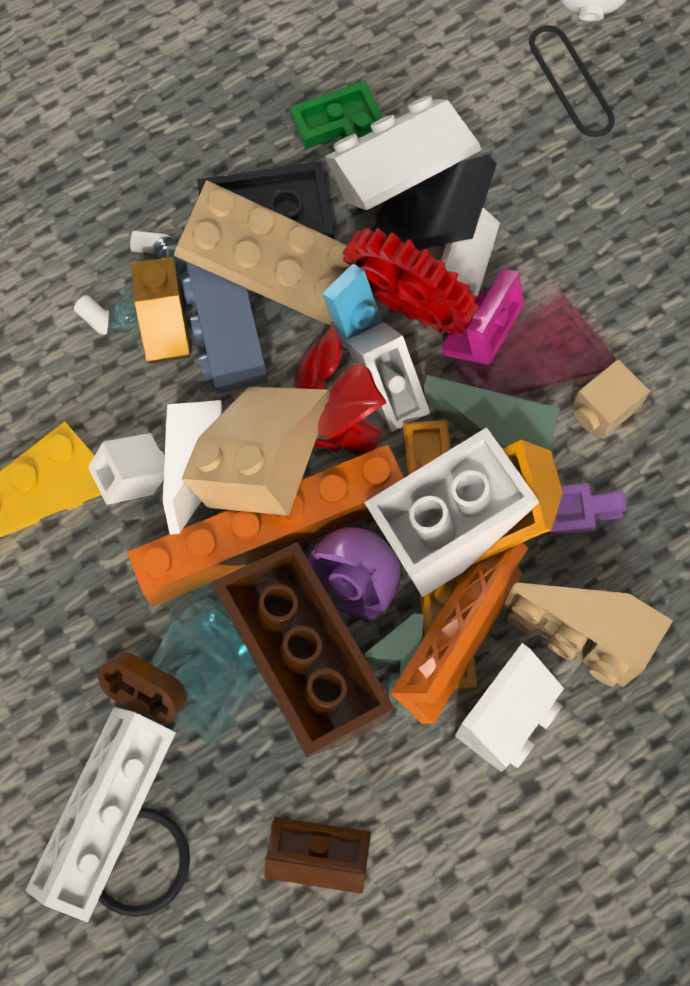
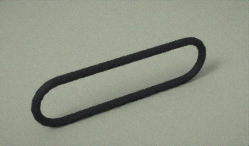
M548 25L534 30L529 38L530 49L575 126L581 133L590 137H600L609 133L614 126V114L566 34L561 29ZM542 32H553L562 39L608 116V125L604 129L591 131L582 125L535 45L537 35Z

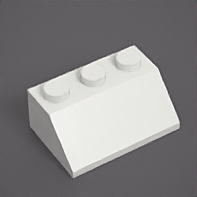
M431 95L409 104L408 109L410 112L395 119L394 115H389L370 125L371 133L359 139L356 134L339 140L333 144L335 151L326 155L325 158L346 203L369 210L481 151L480 144L448 100H433Z

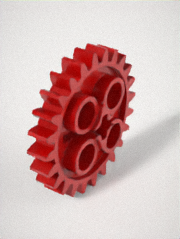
M365 228L363 232L357 230L343 251L345 255L343 261L349 265L347 269L352 264H355L365 271L372 294L376 295L380 303L396 313L402 312L412 322L414 319L419 321L425 329L430 325L438 333H442L444 330L450 335H453L454 332L461 335L464 330L466 331L477 313L479 305L474 303L477 297L467 292L470 288L469 285L456 280L459 274L447 271L443 260H438L431 256L427 249L417 250L409 239L406 243H403L395 233L391 232L389 237H387L378 228L375 232Z

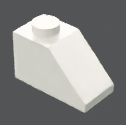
M383 322L345 340L353 363H361L372 372L375 384L386 400V404L379 407L378 411L391 432L403 427V423H411L430 414L403 335Z

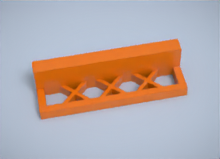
M524 543L474 563L467 568L390 692L421 724H434L504 607L511 589L523 575L517 567L528 550Z

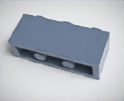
M186 261L189 277L182 278L181 280L187 304L195 303L198 315L191 316L190 320L195 341H204L207 354L199 355L204 381L213 380L217 394L268 383L247 289Z

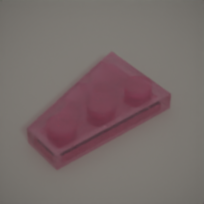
M564 295L510 329L490 365L461 360L457 364V371L470 386L512 396L603 372L617 359Z

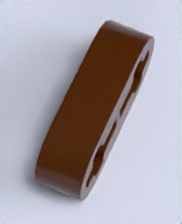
M128 652L119 653L102 665L98 672L100 687L107 696L133 712L158 724H167L181 713L187 705L185 688L176 678L134 654Z

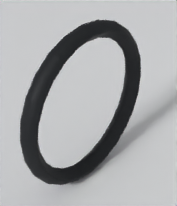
M141 807L137 818L154 820L170 831L179 849L180 862L178 873L169 890L158 900L146 905L132 906L115 901L103 889L98 901L109 910L120 915L139 917L150 915L163 909L175 899L183 888L188 876L190 854L184 833L177 823L166 814L150 808Z

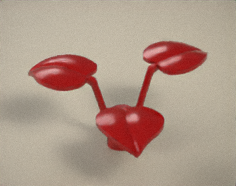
M330 327L305 353L296 370L294 379L296 389L316 388L328 390L325 379L335 372L342 354V339L337 329ZM356 363L342 373L332 386L331 391H329V402L325 404V409L318 422L319 434L327 439H331L316 438L313 447L328 448L335 453H338L343 447L357 456H361L375 450L381 438V428L365 419V417L386 404V400L377 388L370 369L361 363Z

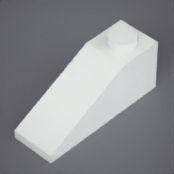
M221 400L167 405L163 505L170 535L180 534L201 503V500L181 478L198 437L223 413Z

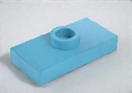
M352 264L322 293L345 349L348 350L345 340L382 323L365 271L355 264Z

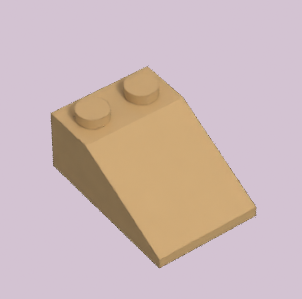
M248 387L198 437L181 479L207 508L289 516L318 435L320 416L325 409V404L329 402V390Z

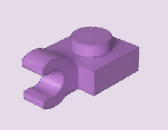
M589 483L561 486L563 495L552 529L547 532L548 537L594 532L596 528L595 519L610 520L623 518V512L627 510L624 492L591 496Z

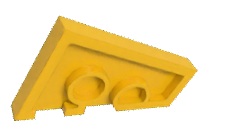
M65 421L0 471V537L36 524L40 519L67 509L69 511L84 505L83 502L101 495L88 469L95 455Z

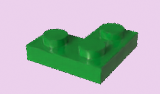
M365 80L289 107L290 118L305 149L341 136L345 138L356 134L359 139L372 132L371 124L384 118Z

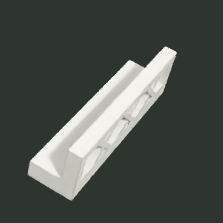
M118 707L113 708L25 890L28 894L44 906L85 922L89 921L176 732L135 712Z

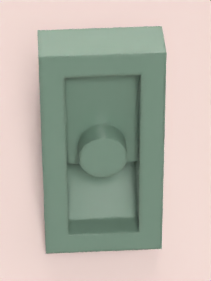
M414 613L364 654L369 666L400 668L399 674L390 673L388 692L390 702L397 703V716L414 717L390 692L422 642L424 614Z

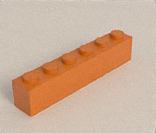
M387 444L302 479L289 516L227 510L183 528L180 534L166 535L127 551L142 593L153 607L211 583L293 543L298 542L299 545H302L371 516L372 514L364 502L404 477Z

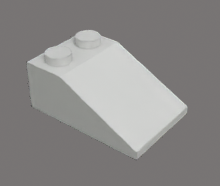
M487 427L364 502L422 597L463 573L539 504L537 497Z

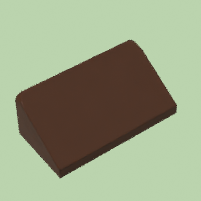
M274 817L265 858V878L362 894L371 832Z

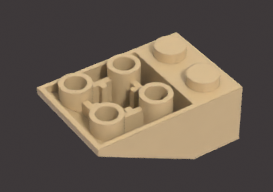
M517 582L511 589L502 608V611L509 615L507 621L516 629L526 634H531L533 631L537 632L549 640L548 647L557 655L567 660H573L574 657L578 658L591 667L589 673L594 678L611 687H614L616 683L624 687L644 671L673 622L672 619L629 593Z

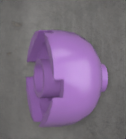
M344 527L326 535L308 557L309 563L326 592L344 601V603L336 606V608L357 619L373 620L379 616L381 611L384 613L400 586V562L386 539L374 531L363 528Z

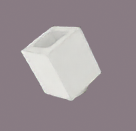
M151 433L103 441L88 469L106 505L153 495L164 480L165 455L159 450Z

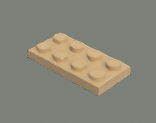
M206 180L176 247L174 256L336 328L322 293L347 270L349 265L343 261L345 257L343 251L347 245Z

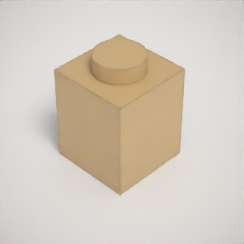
M618 359L578 392L572 408L575 410L574 414L578 423L589 432L595 431L603 439L641 408L650 390Z

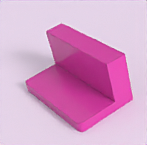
M502 269L490 291H479L478 297L474 302L479 305L477 313L466 331L464 330L461 335L456 332L453 335H448L442 345L444 356L491 364L525 304L519 271Z

